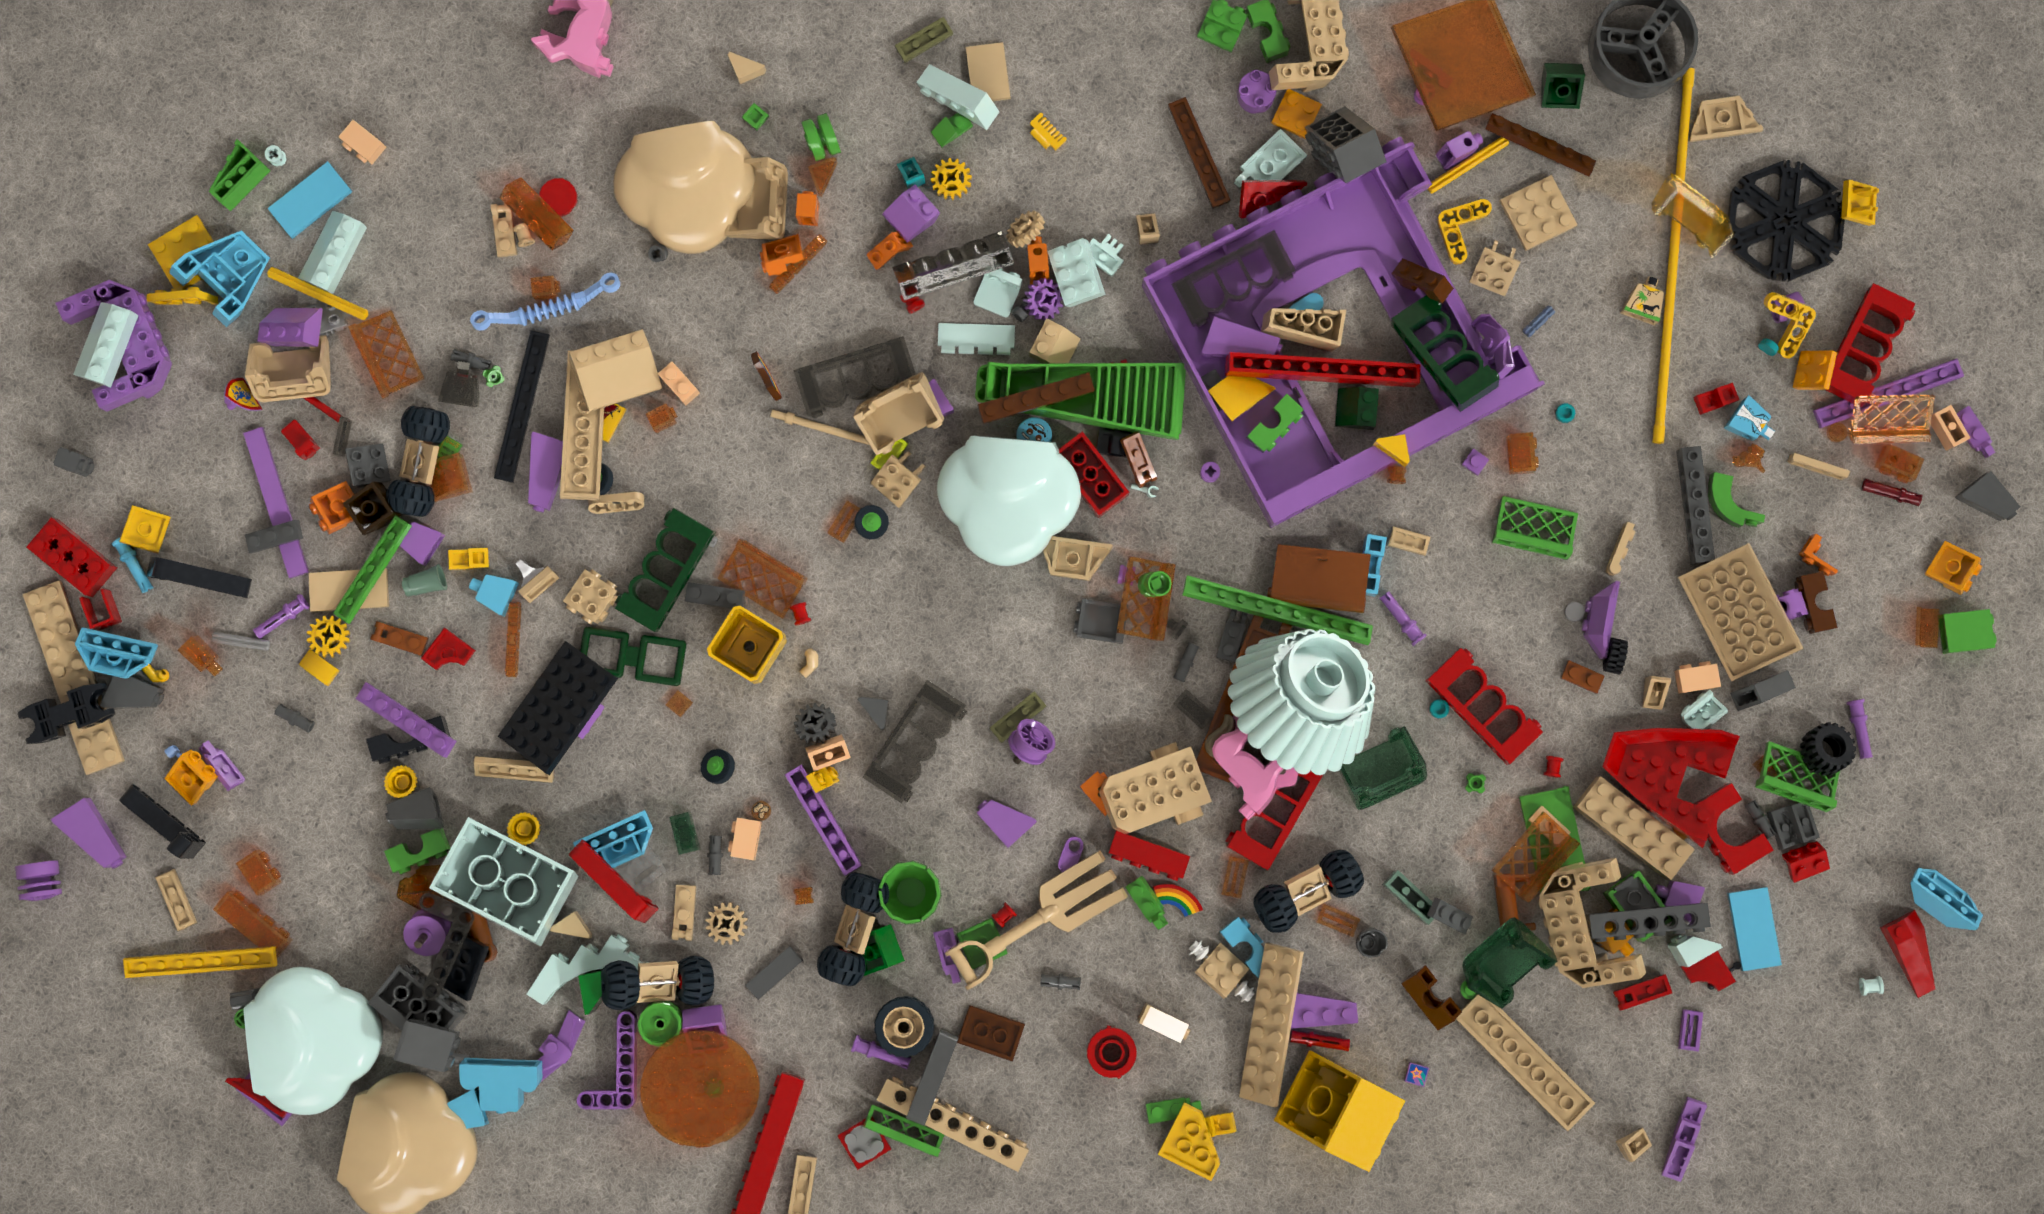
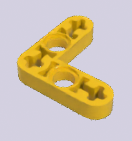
M1480 199L1444 210L1439 214L1437 219L1449 259L1453 264H1462L1467 259V250L1458 225L1488 216L1492 210V205L1488 200ZM1480 204L1484 207L1487 206L1485 213L1482 210L1476 211V216H1474L1473 210L1478 209ZM1460 210H1467L1470 214L1469 218H1461L1459 215ZM1453 212H1455L1456 218L1451 219L1449 221V224H1447L1446 221L1442 222L1444 215H1446V217L1449 218L1454 215ZM1449 233H1455L1457 235V241H1448L1447 235ZM1460 244V246L1457 247V250L1459 253L1463 254L1461 260H1459L1458 257L1454 258V255L1456 253L1454 246Z
M1771 292L1764 298L1765 307L1772 312L1791 319L1778 343L1779 350L1777 352L1784 358H1791L1796 354L1816 317V312L1804 303ZM1777 300L1781 304L1780 306L1774 303L1771 304V301ZM1789 304H1794L1793 310L1786 313V307ZM1803 313H1809L1808 316H1802ZM1800 327V333L1792 336V331ZM1785 347H1790L1789 350L1784 351Z

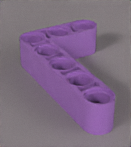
M623 1011L617 1017L616 1090H585L581 1092L577 1097V1104L582 1109H628L636 1103L637 1015L633 1011ZM625 1014L630 1015L632 1018L630 1025H626L623 1022ZM624 1034L631 1036L632 1041L630 1045H626L623 1042ZM624 1054L630 1055L632 1059L629 1065L622 1061ZM624 1074H628L631 1077V1083L628 1085L622 1081ZM584 1094H588L591 1097L590 1105L583 1102ZM604 1094H608L611 1097L609 1105L602 1101ZM623 1094H628L631 1097L630 1104L623 1103Z

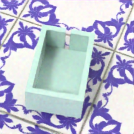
M1081 238L1068 243L1067 247L1062 245L1047 251L1065 306L1073 307L1106 295L1088 240Z

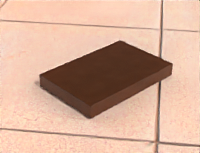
M969 1005L957 1043L1013 1062L1025 1024Z

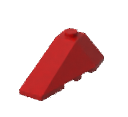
M1913 910L1880 927L1917 998L1935 990L1925 928L1916 911Z

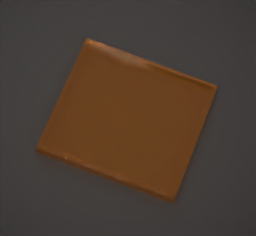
M1466 0L1391 27L1436 131L1527 100L1536 95L1495 0Z

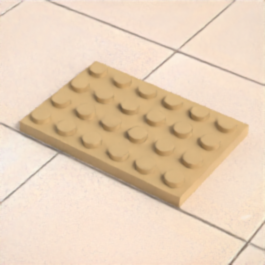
M1750 543L1678 577L1731 681L1803 649Z

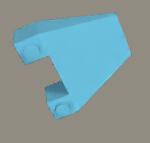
M241 230L185 253L171 266L169 273L182 286H185L198 274L224 299L215 307L212 314L225 327H228L241 315L270 257Z

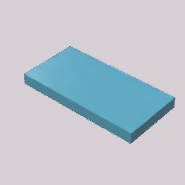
M327 161L268 207V210L293 239L352 193V190Z
M1768 887L1727 893L1741 971L1782 965Z

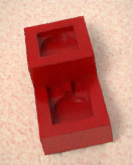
M1733 383L1693 397L1700 415L1739 401Z

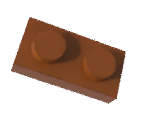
M1568 660L1560 679L1597 694L1605 676Z

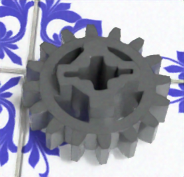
M814 703L811 708L807 704L806 710L800 709L801 715H795L797 720L794 722L795 732L799 735L801 741L805 739L806 744L813 741L814 745H817L819 740L823 744L825 737L831 739L829 733H835L834 727L837 726L836 720H834L836 719L835 715L831 713L829 707L825 709L824 704L817 707V704Z

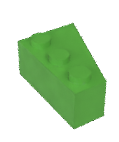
M238 139L234 143L235 147L231 155L228 154L226 158L227 162L223 170L219 171L209 190L229 211H232L271 171Z

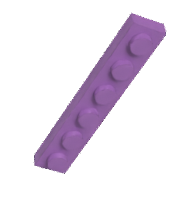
M365 682L356 697L358 701L442 757L447 758L457 742L370 683Z

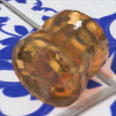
M1387 467L1389 472L1387 483L1406 484V478L1404 477L1407 472L1406 467Z
M813 887L793 889V893L796 895L795 905L814 903V899L811 896Z

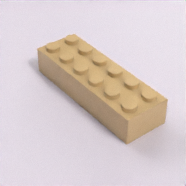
M1601 776L1596 777L1573 806L1575 810L1665 880H1672L1695 850Z

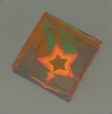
M678 690L666 706L679 717H682L693 702Z

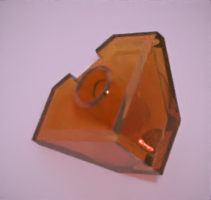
M441 865L421 866L415 870L416 873L413 876L400 880L397 898L419 910L425 908L439 910L443 896L429 887Z

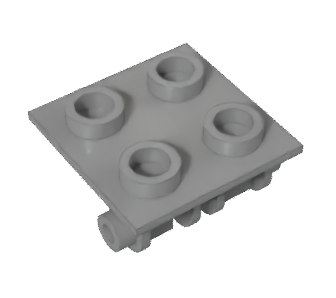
M320 302L305 307L323 309L319 336L325 334L329 336V331L335 334L334 330L336 332L344 331L349 327L347 320L344 319L343 311Z

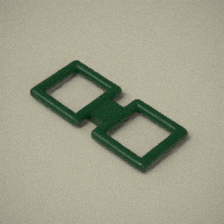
M585 627L583 629L580 651L586 656L590 635L621 639L616 670L604 668L615 677L621 678L623 676L626 665L636 667L635 679L637 681L679 686L681 684L687 646L686 641L642 635L640 646L632 647L628 646L629 633L594 627ZM648 643L678 647L674 678L643 674Z

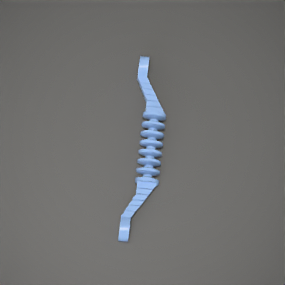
M606 273L598 282L584 290V292H572L571 299L565 294L564 301H561L559 297H556V303L549 299L548 306L544 301H541V308H539L537 303H534V310L527 305V312L522 307L509 313H487L480 310L471 315L470 322L473 328L479 331L487 329L491 323L527 326V319L534 324L535 317L541 322L542 315L546 319H549V313L557 317L558 310L561 315H564L565 308L571 313L572 306L578 311L602 291L608 293L617 291L620 287V280L615 273ZM610 280L615 281L612 285H606ZM485 318L483 322L476 323L478 319Z

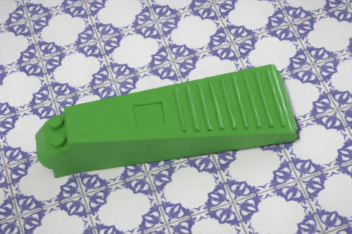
M988 362L978 369L975 398L978 402L984 403L1089 372L1095 389L1094 392L1023 413L1133 433L1137 431L1144 435L1179 440V434H1181L1186 370L1184 369V363L1006 364Z

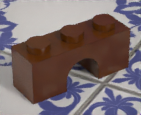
M1403 258L1392 272V275L1402 287L1414 292L1419 288L1428 298L1442 304L1454 289L1444 275Z
M1824 571L1797 577L1794 585L1795 589L1802 593L1808 614L1805 615L1804 626L1807 631L1809 630V634L1838 628L1833 609L1821 610L1815 603L1816 595L1819 592L1828 590Z
M1424 965L1410 974L1401 984L1439 1031L1454 1022L1462 1011L1451 997L1441 1000L1433 995L1431 987L1438 980L1428 967Z

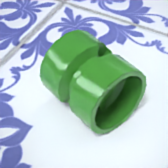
M1163 571L1148 572L1140 576L1138 589L1145 597L1164 596L1170 591L1172 583L1169 575Z

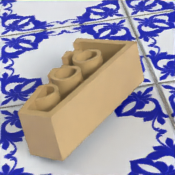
M1272 308L1263 316L1261 332L1332 352L1341 345L1346 310Z

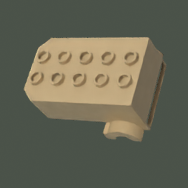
M1175 742L1149 752L1152 761L1104 779L1099 793L1113 829L1123 834H1128L1173 816L1176 824L1179 825L1204 815L1200 806L1210 803L1212 800L1191 746L1179 750Z

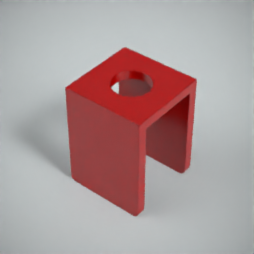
M104 588L100 589L110 616L107 620L98 622L90 599L85 597L79 598L90 629L96 631L122 622L111 591Z

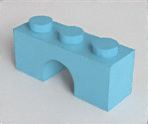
M1367 534L1364 538L1362 553L1371 554L1366 589L1367 596L1375 597L1378 595L1381 577L1379 575L1380 566L1384 557L1387 537Z
M1236 917L1219 932L1231 947L1242 941L1248 942L1251 945L1252 954L1244 963L1259 978L1264 947L1261 945L1263 940L1257 933L1254 935L1249 930L1251 926L1244 917L1242 919Z

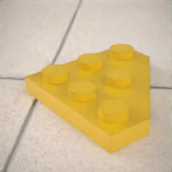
M1184 1102L1158 1155L1212 1181L1220 1165V1159L1202 1111Z

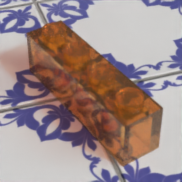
M521 177L505 185L499 198L552 251L568 242L574 230Z
M227 891L213 910L256 946H276V956L278 958L293 940L289 937L290 933L283 927L279 929L274 925L275 920L270 916L262 915L259 912L261 909L252 902L249 904L245 901V895L240 891Z

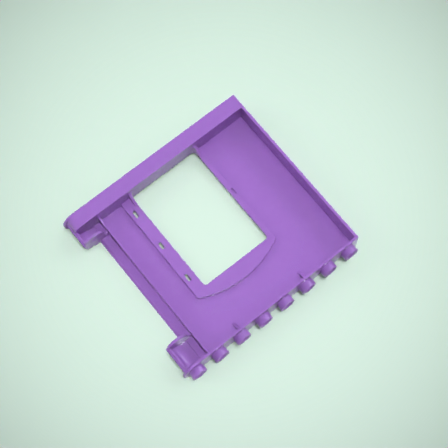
M1402 137L1393 139L1382 147L1386 163L1350 182L1345 183L1341 179H1337L1334 173H1327L1314 182L1316 190L1306 195H1303L1300 189L1294 190L1280 199L1283 207L1269 213L1266 206L1261 207L1246 217L1248 225L1238 230H1235L1233 224L1226 225L1212 234L1215 242L1203 248L1199 241L1193 242L1178 252L1181 257L1180 260L1168 265L1165 259H1160L1144 269L1147 277L1143 278L1142 288L1182 363H1184L1186 371L1270 528L1394 465L1397 461L1376 446H1372L1347 460L1341 459L1331 445L1297 380L1257 378L1274 386L1276 390L1231 422L1223 410L1218 411L1201 379L1202 376L1216 369L1221 380L1227 377L1225 376L1226 358L1204 357L1201 353L1214 316L1261 332L1263 316L1270 309L1281 308L1357 268H1362L1391 320L1392 317L1426 296L1419 288L1414 292L1402 287L1392 275L1393 270L1403 258L1446 277L1454 289L1443 304L1441 303V311L1447 314L1451 321L1450 330L1458 331L1465 336L1467 350L1474 351L1481 356L1483 367L1488 365L1491 369L1496 370L1495 359L1485 356L1480 345L1483 339L1479 331L1472 325L1473 320L1408 203L1409 199L1428 189L1432 183L1413 151L1414 143L1409 142L1405 144ZM1380 277H1382L1386 287L1383 286L1379 279ZM1430 322L1414 332V335L1424 345L1441 334L1446 328L1439 322ZM1402 340L1414 364H1421ZM1446 342L1430 352V355L1438 365H1441L1459 353L1462 348L1456 342ZM1517 345L1511 348L1515 367L1503 379H1499V386L1461 412L1444 391H1440L1436 381L1421 364L1420 375L1440 411L1393 435L1405 434L1409 456L1545 385L1544 381H1539L1521 346ZM1462 362L1446 372V374L1456 386L1473 375L1478 368L1472 362ZM1288 394L1304 409L1301 412L1303 416L1296 424L1292 422L1288 426L1290 430L1283 438L1279 436L1275 440L1277 444L1270 452L1266 450L1262 453L1246 437L1260 422L1267 428H1275L1279 425V416L1273 408Z

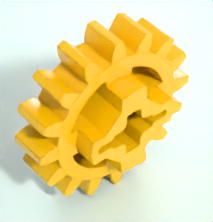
M949 158L947 163L941 160L942 165L936 164L935 168L937 171L931 172L932 176H934L931 178V183H936L932 186L933 190L938 189L937 195L944 194L945 200L948 196H951V199L954 200L956 195L962 198L961 193L967 194L966 187H971V183L968 181L972 180V175H967L970 173V168L964 169L966 164L965 162L959 164V159L952 162L951 158ZM961 174H963V176H964V182H963V183H962L961 180L959 179V177L961 176ZM939 175L944 179L941 185L939 184ZM953 176L955 177V181L950 180V181L948 182V177H950V178H952Z
M332 615L330 620H327L326 616H323V621H320L318 618L315 619L317 624H310L312 631H307V635L311 636L307 638V642L312 643L309 646L310 649L316 648V655L322 652L323 658H326L327 654L334 658L335 652L341 655L340 649H347L344 643L350 642V639L346 637L350 635V632L345 630L347 628L346 623L340 625L342 620L339 618L335 621ZM326 625L325 628H323V629H321V630H318V629L321 628L322 626ZM335 626L340 629L342 635L335 632ZM331 632L332 637H329V640L326 642L324 636H328V633ZM315 639L322 641V647L316 643Z

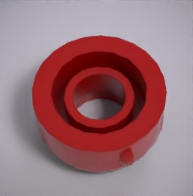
M1107 1025L1106 1028L1096 1032L1088 1043L1087 1059L1092 1068L1104 1077L1120 1079L1130 1071L1136 1061L1137 1051L1135 1043L1131 1036L1120 1028ZM1115 1043L1120 1046L1121 1055L1116 1061H1107L1103 1057L1102 1050L1106 1044Z

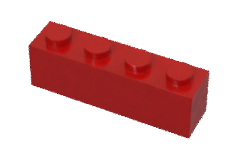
M1115 831L1108 852L1112 854V859L1121 862L1123 858L1130 860V865L1138 868H1141V865L1149 867V872L1158 875L1160 871L1167 873V878L1178 881V878L1183 879L1191 857L1119 831Z

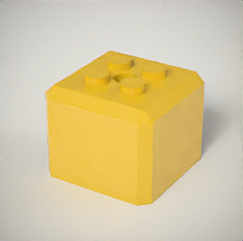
M735 606L709 644L707 651L708 655L753 684L762 682L786 644L787 639L786 635L776 627L742 606ZM753 642L755 649L752 652H746L744 649L745 643Z

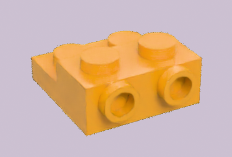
M1944 541L1925 575L1942 583L1943 587L1962 595L1963 591H1969L1973 583L1970 581L1973 575L1978 576L1983 566L1980 565V557Z
M190 749L180 755L164 779L192 806L213 785L218 776L215 774V769L201 759L200 753Z

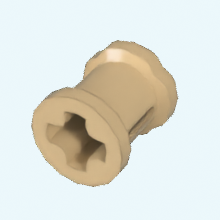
M522 223L513 227V231L516 232L519 240V247H526L535 243L529 231V223Z

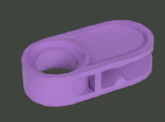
M1070 837L1067 839L1058 861V867L1061 872L1078 863L1084 846L1080 838ZM1072 840L1080 843V848L1076 852L1069 849V843Z

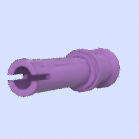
M1390 591L1379 598L1402 626V632L1406 633L1411 639L1413 646L1427 636L1417 627V622L1408 617Z
M298 594L295 600L289 604L285 603L282 610L253 629L255 635L261 639L288 619H295L296 615L304 609L308 610L310 605L301 594ZM279 619L278 621H276L275 623H273L271 626H269L268 628H266L269 624H271V623L274 622L275 620Z
M1864 699L1846 702L1850 708V721L1854 723L1860 759L1873 757L1866 727L1868 716L1865 715Z
M859 1035L856 1036L851 1052L857 1051L865 1054L867 1058L875 1057L902 1068H908L911 1057L904 1058L890 1055L881 1046L876 1045L875 1041L872 1040L870 1042L861 1039Z

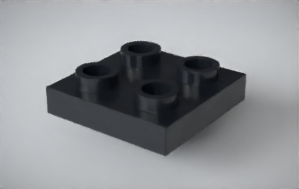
M1100 427L1097 451L1101 455L1127 458L1120 439L1133 432Z

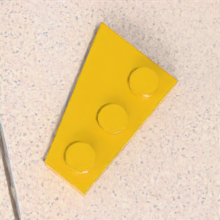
M188 287L187 290L173 288L171 292L155 290V293L147 294V302L157 305H182L183 302L201 304V301L218 304V296L200 291L198 287Z

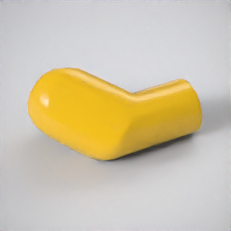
M150 664L141 669L151 682H165L169 679V672L166 669L154 670Z

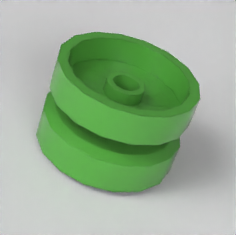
M827 113L817 116L818 129H816L812 119L801 122L805 132L804 137L816 162L825 159L826 154L823 148L825 145L830 155L833 156L841 153Z
M672 1001L649 1003L642 1011L638 1021L641 1037L648 1044L654 1046H666L674 1042L682 1030V1012L679 1006ZM659 1020L663 1021L664 1026L662 1024L659 1026L657 1022Z

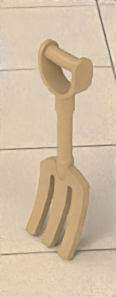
M1100 850L1040 885L1039 903L1041 908L1033 916L985 944L965 940L945 952L946 956L950 955L967 983L965 986L967 990L975 987L989 976L993 968L992 957L1041 924L1050 922L1058 929L1070 932L1128 897L1122 887L1067 917L1064 914L1085 898L1114 881L1117 877L1112 869L1084 882L1057 898L1053 896L1054 893L1104 862L1105 857ZM976 945L984 952L986 967L979 977L976 976L960 950L962 947Z

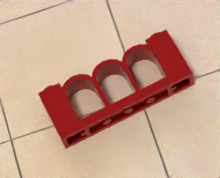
M1873 283L1868 288L1837 350L1829 390L1826 391L1861 408L1866 403L1870 404L1874 397L1872 391L1875 386L1872 384L1877 381L1881 374L1880 364L1892 353V340L1902 332L1904 323L1913 318L1915 314L1913 308L1916 303ZM1870 309L1890 319L1894 324V333L1886 334L1864 324L1863 321L1868 310ZM1857 333L1880 343L1883 348V356L1874 357L1852 347L1851 345ZM1846 355L1867 365L1872 373L1871 380L1864 381L1840 370Z
M1459 648L1425 681L1506 765H1509L1543 733L1540 729L1542 726L1535 719H1526L1525 714L1519 707L1506 705L1507 700L1503 690L1498 686L1487 685L1485 672L1480 667L1472 665L1475 661L1472 659L1473 655L1466 648L1464 650ZM1468 670L1474 671L1480 677V687L1462 704L1447 688L1463 672ZM1491 690L1498 695L1499 706L1481 724L1467 707L1482 692ZM1512 710L1518 716V726L1500 743L1486 727L1502 711Z
M1311 770L1307 774L1298 773V777L1308 782L1298 801L1276 790L1275 795L1294 805L1284 825L1263 812L1260 815L1257 813L1254 815L1281 829L1270 849L1247 835L1245 831L1247 819L1245 817L1241 820L1240 831L1235 830L1234 833L1232 831L1229 833L1225 840L1228 843L1226 847L1268 871L1323 775H1316Z

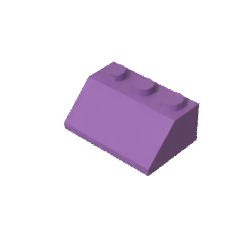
M275 308L260 322L257 341L270 346L318 347L323 309Z

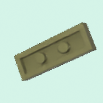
M942 17L895 45V48L904 63L952 36L953 31L945 18Z
M1034 691L989 729L1003 743L1013 731L1017 730V726L1022 720L1032 719L1047 706Z

